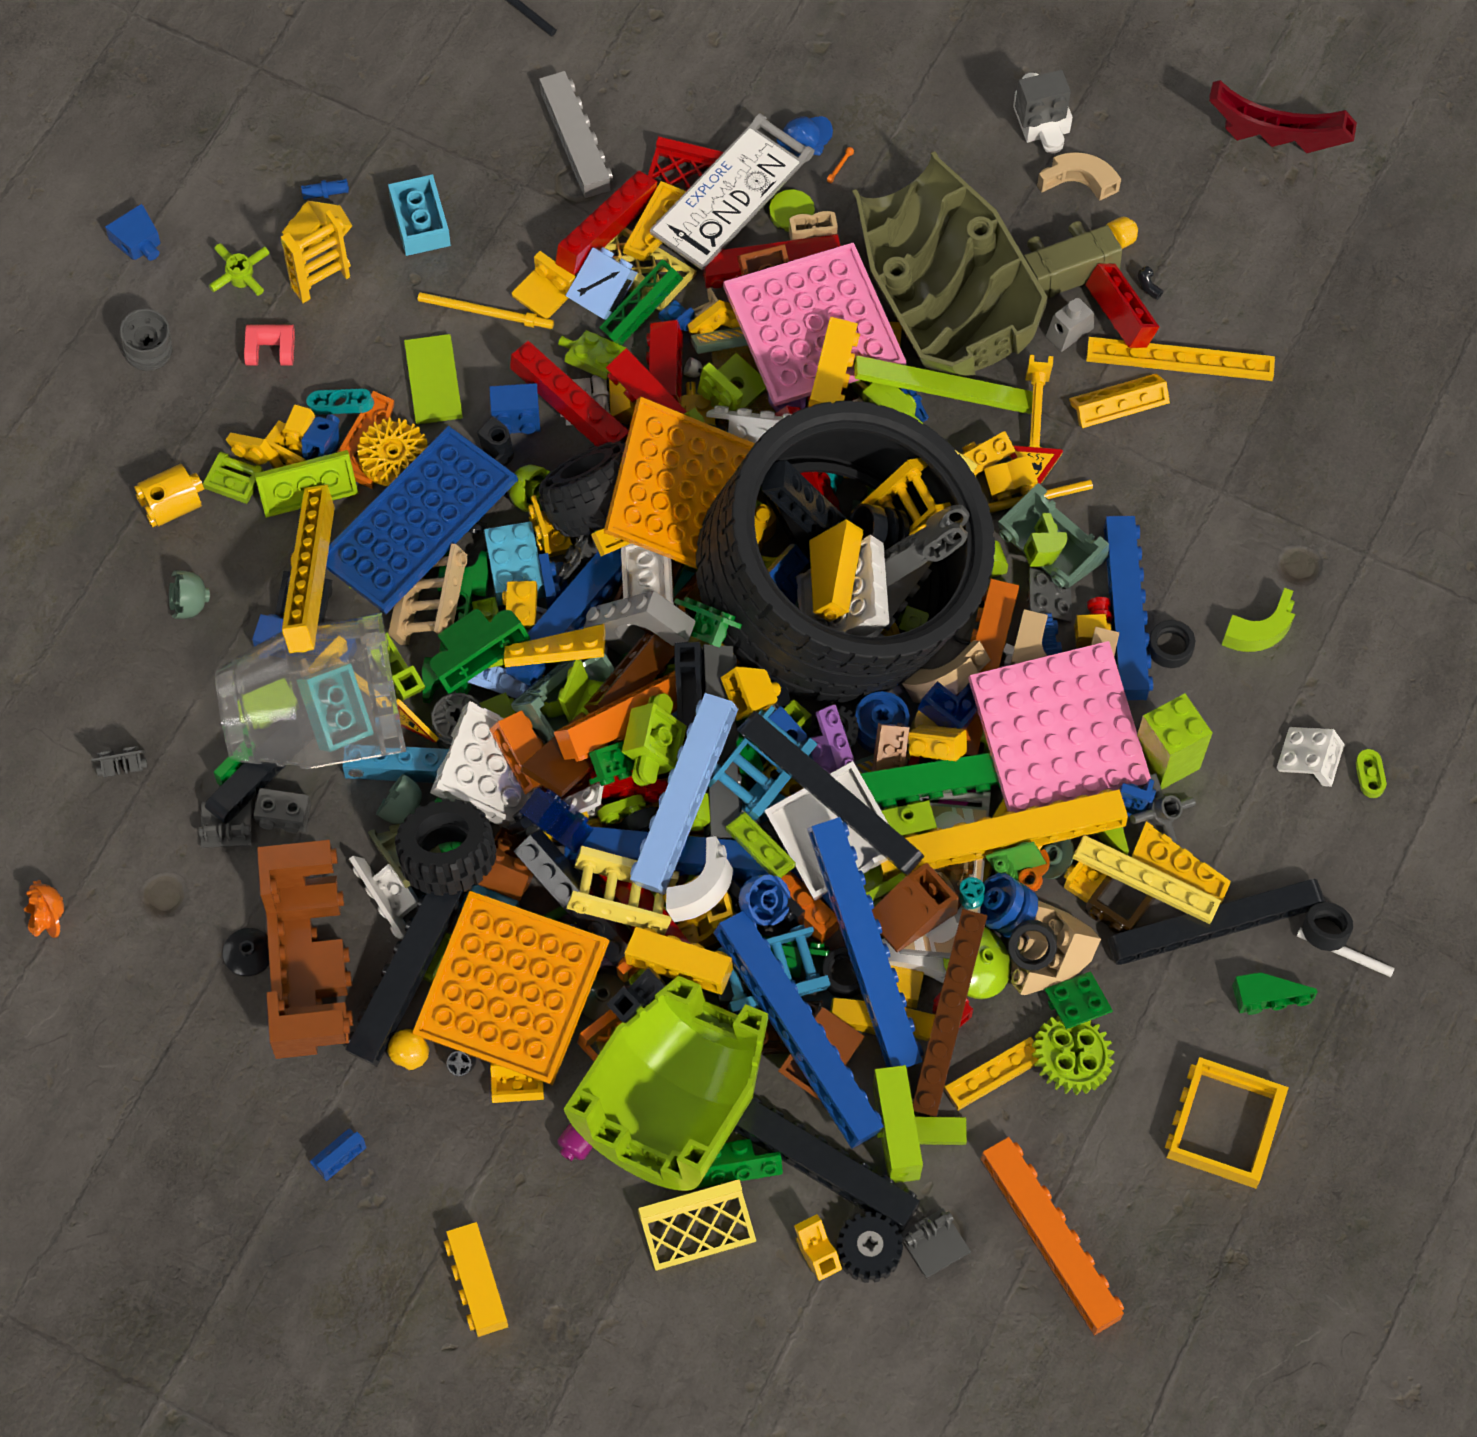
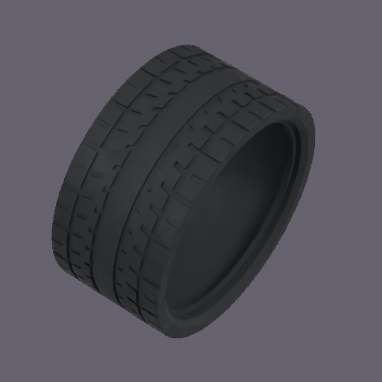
M862 401L825 402L794 412L791 416L788 415L778 421L759 438L707 511L702 523L703 527L700 529L697 542L698 548L696 550V568L698 569L696 577L701 601L705 605L736 616L734 621L742 624L741 629L729 625L726 638L722 641L725 646H733V653L736 655V658L747 668L765 669L768 675L779 678L793 695L824 702H852L855 699L858 701L862 700L874 692H888L904 683L921 669L970 619L980 605L981 598L985 595L990 582L989 578L992 575L995 554L994 526L987 499L981 491L982 488L976 476L962 456L957 454L954 447L929 426L918 422L917 419L890 407L877 406L874 403ZM921 458L928 464L921 471V478L936 505L950 502L951 506L963 505L969 512L968 521L963 526L964 530L968 532L964 544L942 560L933 561L929 566L932 572L929 574L930 593L926 613L929 614L928 621L913 630L901 634L884 637H865L837 631L817 622L802 612L782 593L771 578L761 557L756 539V500L759 489L762 487L763 479L776 460H787L799 473L824 472L837 474L861 482L876 490L907 460ZM910 481L907 484L908 488L906 490L922 516L928 509L913 482ZM896 494L893 497V505L906 513L909 524L912 525L914 522L900 497ZM958 512L951 513L949 516L952 522L963 518V515ZM956 532L953 540L960 539L961 535Z

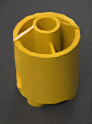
M182 464L167 469L134 486L137 493L135 495L140 506H146L144 507L147 513L146 517L152 528L155 526L159 527L202 507L198 492L204 490L203 484L196 472L188 475Z

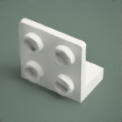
M1290 727L1278 761L1277 770L1279 772L1314 774L1322 786L1332 787L1344 743L1334 729Z

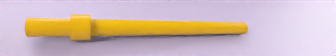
M422 292L418 294L419 302L524 323V326L532 328L538 326L553 329L554 320L537 317V314L527 312L522 314Z
M1087 480L1049 489L1044 496L1047 499L1090 490L1093 489L1092 481ZM1025 495L989 503V511L992 513L1013 508Z

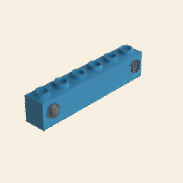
M347 744L344 748L342 767L345 778L397 781L404 774L415 782L434 783L437 770L444 761L449 749Z

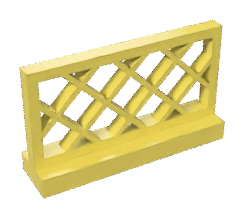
M625 227L604 248L617 250L618 256H613V258L618 261L621 258L628 262L635 261L636 268L631 269L638 272L628 292L632 293L644 280L645 277L642 273H650L656 267L655 260L663 259L676 271H683L687 274L656 308L661 312L696 276L697 271L659 247L646 259L651 260L652 266L640 267L639 261L641 260L629 255H621V249L624 248L626 243H619L618 239L622 235L629 238L632 233L631 230ZM664 267L660 272H668V270ZM645 287L643 289L642 299L653 287Z
M740 1180L638 1208L639 1218L643 1226L655 1271L756 1242ZM738 1198L741 1209L737 1217L722 1210L727 1201ZM718 1203H722V1205H721L720 1208H718V1207H716V1206H714V1205H715V1204H718ZM710 1207L718 1212L711 1225L697 1217L702 1208ZM697 1210L695 1216L689 1212ZM720 1213L734 1221L727 1234L714 1227ZM741 1213L743 1214L745 1222L739 1219ZM685 1214L693 1219L686 1232L672 1225L677 1215ZM672 1217L670 1223L663 1220ZM659 1221L667 1226L661 1239L650 1233L649 1223ZM695 1221L709 1228L702 1241L688 1234ZM736 1223L747 1228L749 1238L739 1241L730 1236ZM670 1228L684 1235L677 1248L663 1241ZM711 1230L725 1237L721 1246L713 1248L704 1243ZM686 1237L700 1244L695 1254L688 1255L679 1250ZM727 1239L733 1241V1243L725 1245ZM653 1240L658 1242L656 1248H654ZM661 1244L675 1251L670 1261L659 1264L656 1252ZM702 1246H704V1247H706L707 1249H709V1250H705V1251L699 1252V1251L701 1250ZM677 1253L684 1256L678 1259H674Z

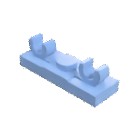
M499 666L487 668L467 682L501 694L506 692L507 696L516 699L530 688V686L506 674V669Z

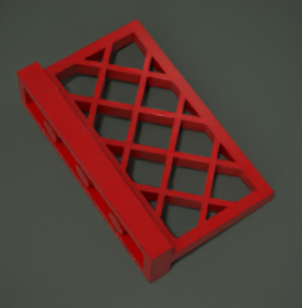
M658 136L648 176L654 179L661 175L665 183L672 186L683 180L689 189L691 186L686 178L695 173L701 177L700 171L710 167L724 152ZM659 156L669 158L672 164L661 169L658 164ZM688 162L692 164L694 169L683 174L678 166ZM675 168L680 176L669 182L664 173Z

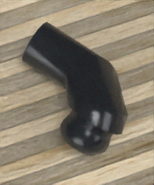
M1144 266L1137 275L1141 288L1158 300L1164 291L1152 283L1150 277L1154 274L1153 270L1149 266Z

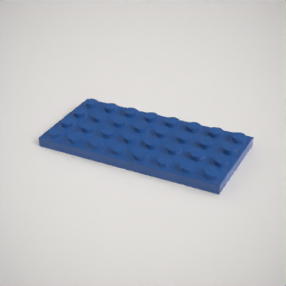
M448 426L329 545L326 569L383 613L387 614L450 550L451 544H456L518 481L517 475Z

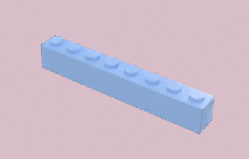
M707 693L704 694L702 700H699L696 706L695 719L693 723L689 724L685 744L678 751V761L675 769H672L669 773L667 789L659 798L657 814L651 818L647 839L642 841L638 861L631 868L630 880L637 886L665 895L738 712V708L733 701Z

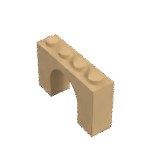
M1024 609L1010 665L1047 656L1042 646V637L1048 615ZM1095 627L1091 645L1109 641L1114 656L1120 632Z

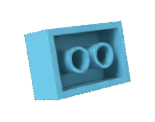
M433 174L388 184L390 200L406 256L451 246L449 229Z
M532 521L484 529L497 606L503 605L502 594L503 591H507V582L536 581L538 585L537 599L545 598L544 583Z

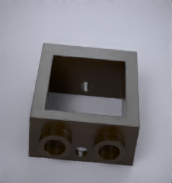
M1107 875L1088 900L1085 911L1088 912V915L1093 920L1102 921L1108 925L1114 934L1132 930L1156 898L1147 895L1129 921H1127L1099 902V899L1114 880V878Z

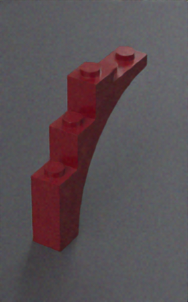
M1221 80L1212 83L1209 101L1227 119L1225 129L1237 141L1261 135L1271 147L1295 141L1306 154L1354 141L1357 122L1346 110L1323 114L1279 111L1259 105L1240 96Z

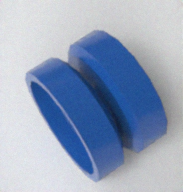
M884 691L874 692L864 697L858 704L855 714L859 726L856 740L862 748L870 753H874L878 723L895 725L903 723L908 726L910 716L907 705L900 697Z
M997 873L983 882L985 892L980 913L987 915L985 924L987 927L1004 937H1010L1013 929L1020 923L1036 918L1038 897L1035 891L1006 873Z

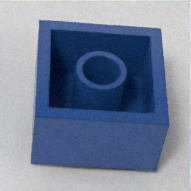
M537 383L489 386L491 416H494L509 429L510 434L541 432Z

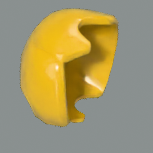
M412 1029L396 1032L390 1039L387 1047L391 1060L396 1065L405 1067L408 1070H414L422 1066L428 1059L430 1049L424 1038L412 1034Z

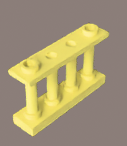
M581 846L574 868L583 870L579 892H572L566 909L642 929L650 928L664 935L672 919L670 916L663 915L665 901L662 897L663 894L657 892L653 912L638 908L642 887L637 886L630 880L631 868L637 860ZM678 871L673 872L668 887L676 885L679 877ZM593 873L607 876L604 899L589 895ZM617 879L632 883L628 905L614 902Z

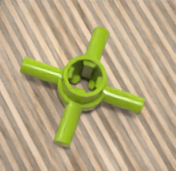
M221 243L215 246V251L226 261V273L209 284L211 291L215 292L228 282H231L233 286L238 288L249 286L257 296L261 295L264 289L252 277L253 265L270 254L268 249L264 246L247 258V256L240 253L232 255Z

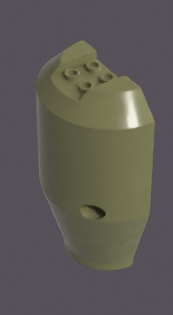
M935 151L931 153L930 162L923 173L908 186L893 194L880 198H865L859 195L857 189L852 191L858 204L871 273L926 368L951 374L975 375V371L988 367L1013 352L1019 354L1030 343L1045 310L1047 295L997 210L948 167Z

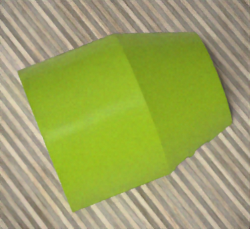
M678 975L655 995V999L645 1008L641 1006L636 1010L637 1014L627 1023L622 1022L617 1026L564 1107V1112L575 1130L594 1149L619 1167L655 1185L673 1190L687 1191L699 1186L753 1098L767 1028L768 1013L745 1004L739 1015L706 1002L700 984Z

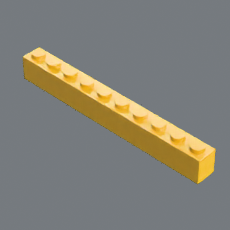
M328 484L304 488L282 632L289 653H303L314 650L335 509Z
M1106 789L1092 796L1080 795L1074 798V800L1066 802L1058 800L1044 807L1032 806L1025 811L1017 813L1009 811L999 817H983L977 820V822L969 824L961 822L951 828H934L928 833L920 835L913 833L906 835L904 838L925 856L912 870L913 872L925 863H928L932 869L984 859L986 855L992 854L995 850L1013 848L1022 842L1034 841L1036 846L1125 827L1128 815L1120 789L1114 791ZM889 860L878 865L882 881H888L902 873Z

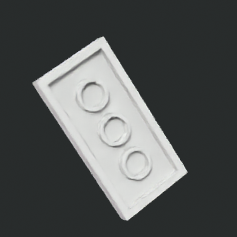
M632 543L622 547L623 599L654 590L674 605L671 559Z

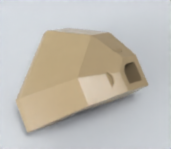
M1038 900V911L1034 920L1046 923L1054 931L1057 938V951L1053 961L1047 967L1040 970L1023 969L1011 958V983L1021 995H1028L1069 980L1092 961L1101 938L1090 926L1071 914ZM1027 931L1020 936L1018 949L1025 958L1036 960L1046 954L1048 942L1042 933Z

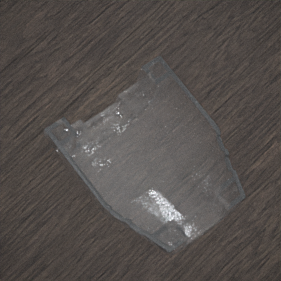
M383 613L318 623L314 650L303 653H289L283 632L280 631L216 668L215 684L230 760L255 764L270 762L284 767V764L300 766L301 769H313L406 752L388 653L389 644Z

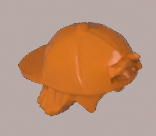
M41 880L33 881L29 891L26 892L27 896L30 897L29 903L23 909L31 914L28 930L37 937L46 929L52 938H57L60 934L59 919L64 912L63 898L56 889L47 884H42Z

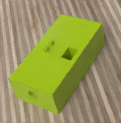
M906 1065L875 1069L872 1086L876 1110L880 1114L882 1124L884 1125L880 1133L877 1134V1138L882 1140L887 1175L895 1183L920 1180L923 1161Z

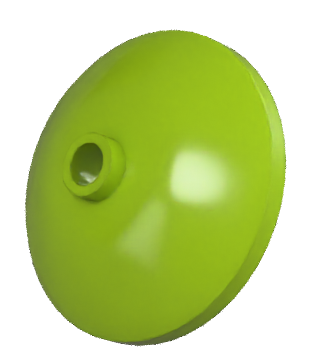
M986 927L984 928L967 995L975 999H987L1000 993L1007 985L1011 971L1010 958L1004 943L994 932ZM943 958L944 967L947 971L949 958Z

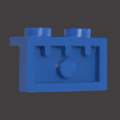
M548 553L539 554V562L547 609H549L568 587L566 579L559 587L560 576L558 572L563 562H550Z
M1149 779L1142 789L1135 784L1125 783L1119 788L1129 818L1132 814L1145 811L1148 803L1153 802L1156 789H1153V779Z
M347 1129L311 1159L310 1163L323 1179L328 1181L366 1149L364 1138L358 1132L354 1133L351 1129Z

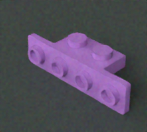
M830 705L817 711L816 716L822 734L810 737L817 743V746L811 752L813 760L829 774L852 761L855 764L836 705Z

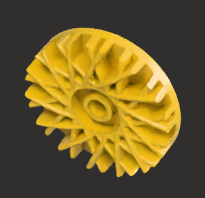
M390 417L388 422L382 419L381 424L377 425L374 422L373 427L369 426L366 433L363 431V437H360L357 450L358 462L362 471L369 479L380 485L389 486L428 447L427 438H425L424 433H420L419 427L415 428L414 423L411 426L408 425L406 419L402 422L400 418L397 419V422H392Z

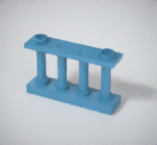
M772 705L766 711L761 709L758 714L808 756L817 746V743L811 738L804 744L801 741L798 743L768 717L775 710ZM744 737L722 766L717 763L708 787L710 788L719 780L748 804L747 808L750 809L748 815L756 821L790 780L791 776ZM746 744H749L778 768L776 771L780 774L775 780L772 777L770 779L739 754ZM732 762L763 786L762 790L765 792L760 798L751 795L725 773V770Z
M805 925L796 926L790 929L791 933L767 939L770 947H772L775 958L782 962L784 972L790 980H792L782 944L796 940L807 976L804 982L796 984L800 997L826 990L830 986L828 975L820 977V974L816 973L806 941V937L811 936L814 932L813 927L805 928ZM723 947L717 949L718 951L726 953ZM733 964L729 981L734 997H732L733 1001L727 1005L728 1011L739 1014L745 1004L756 1009L761 1008L754 995L748 997L746 993L744 994L737 969Z

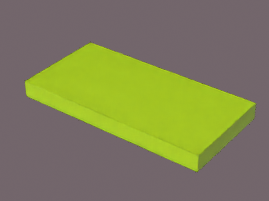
M451 334L404 340L416 425L463 419Z
M348 450L254 474L266 518L301 509L304 488L328 484L332 500L359 494Z

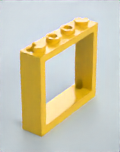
M1199 1057L1197 1064H1191L1187 1079H1190L1191 1082L1189 1088H1183L1179 1100L1184 1104L1181 1111L1176 1110L1172 1125L1176 1126L1174 1135L1169 1133L1165 1148L1169 1149L1167 1158L1256 1189L1262 1177L1289 1087ZM1201 1075L1272 1098L1250 1172L1179 1148Z

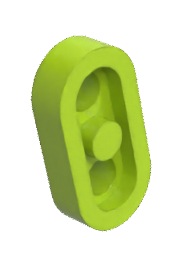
M1366 749L1359 753L1355 762L1359 785L1365 796L1378 798L1384 793L1387 785L1383 763L1378 752ZM1364 762H1369L1372 766L1367 767L1364 765ZM1372 784L1376 789H1371L1368 785Z
M634 795L603 806L597 811V815L602 824L614 825L622 818L645 808L647 804L642 795Z

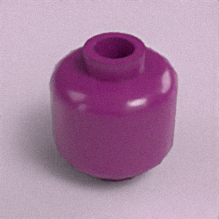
M571 1123L557 1140L558 1145L562 1148L559 1153L571 1162L574 1158L584 1160L593 1149Z

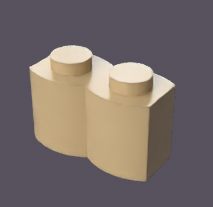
M822 211L814 215L799 214L789 219L790 241L837 234L838 225L835 213Z

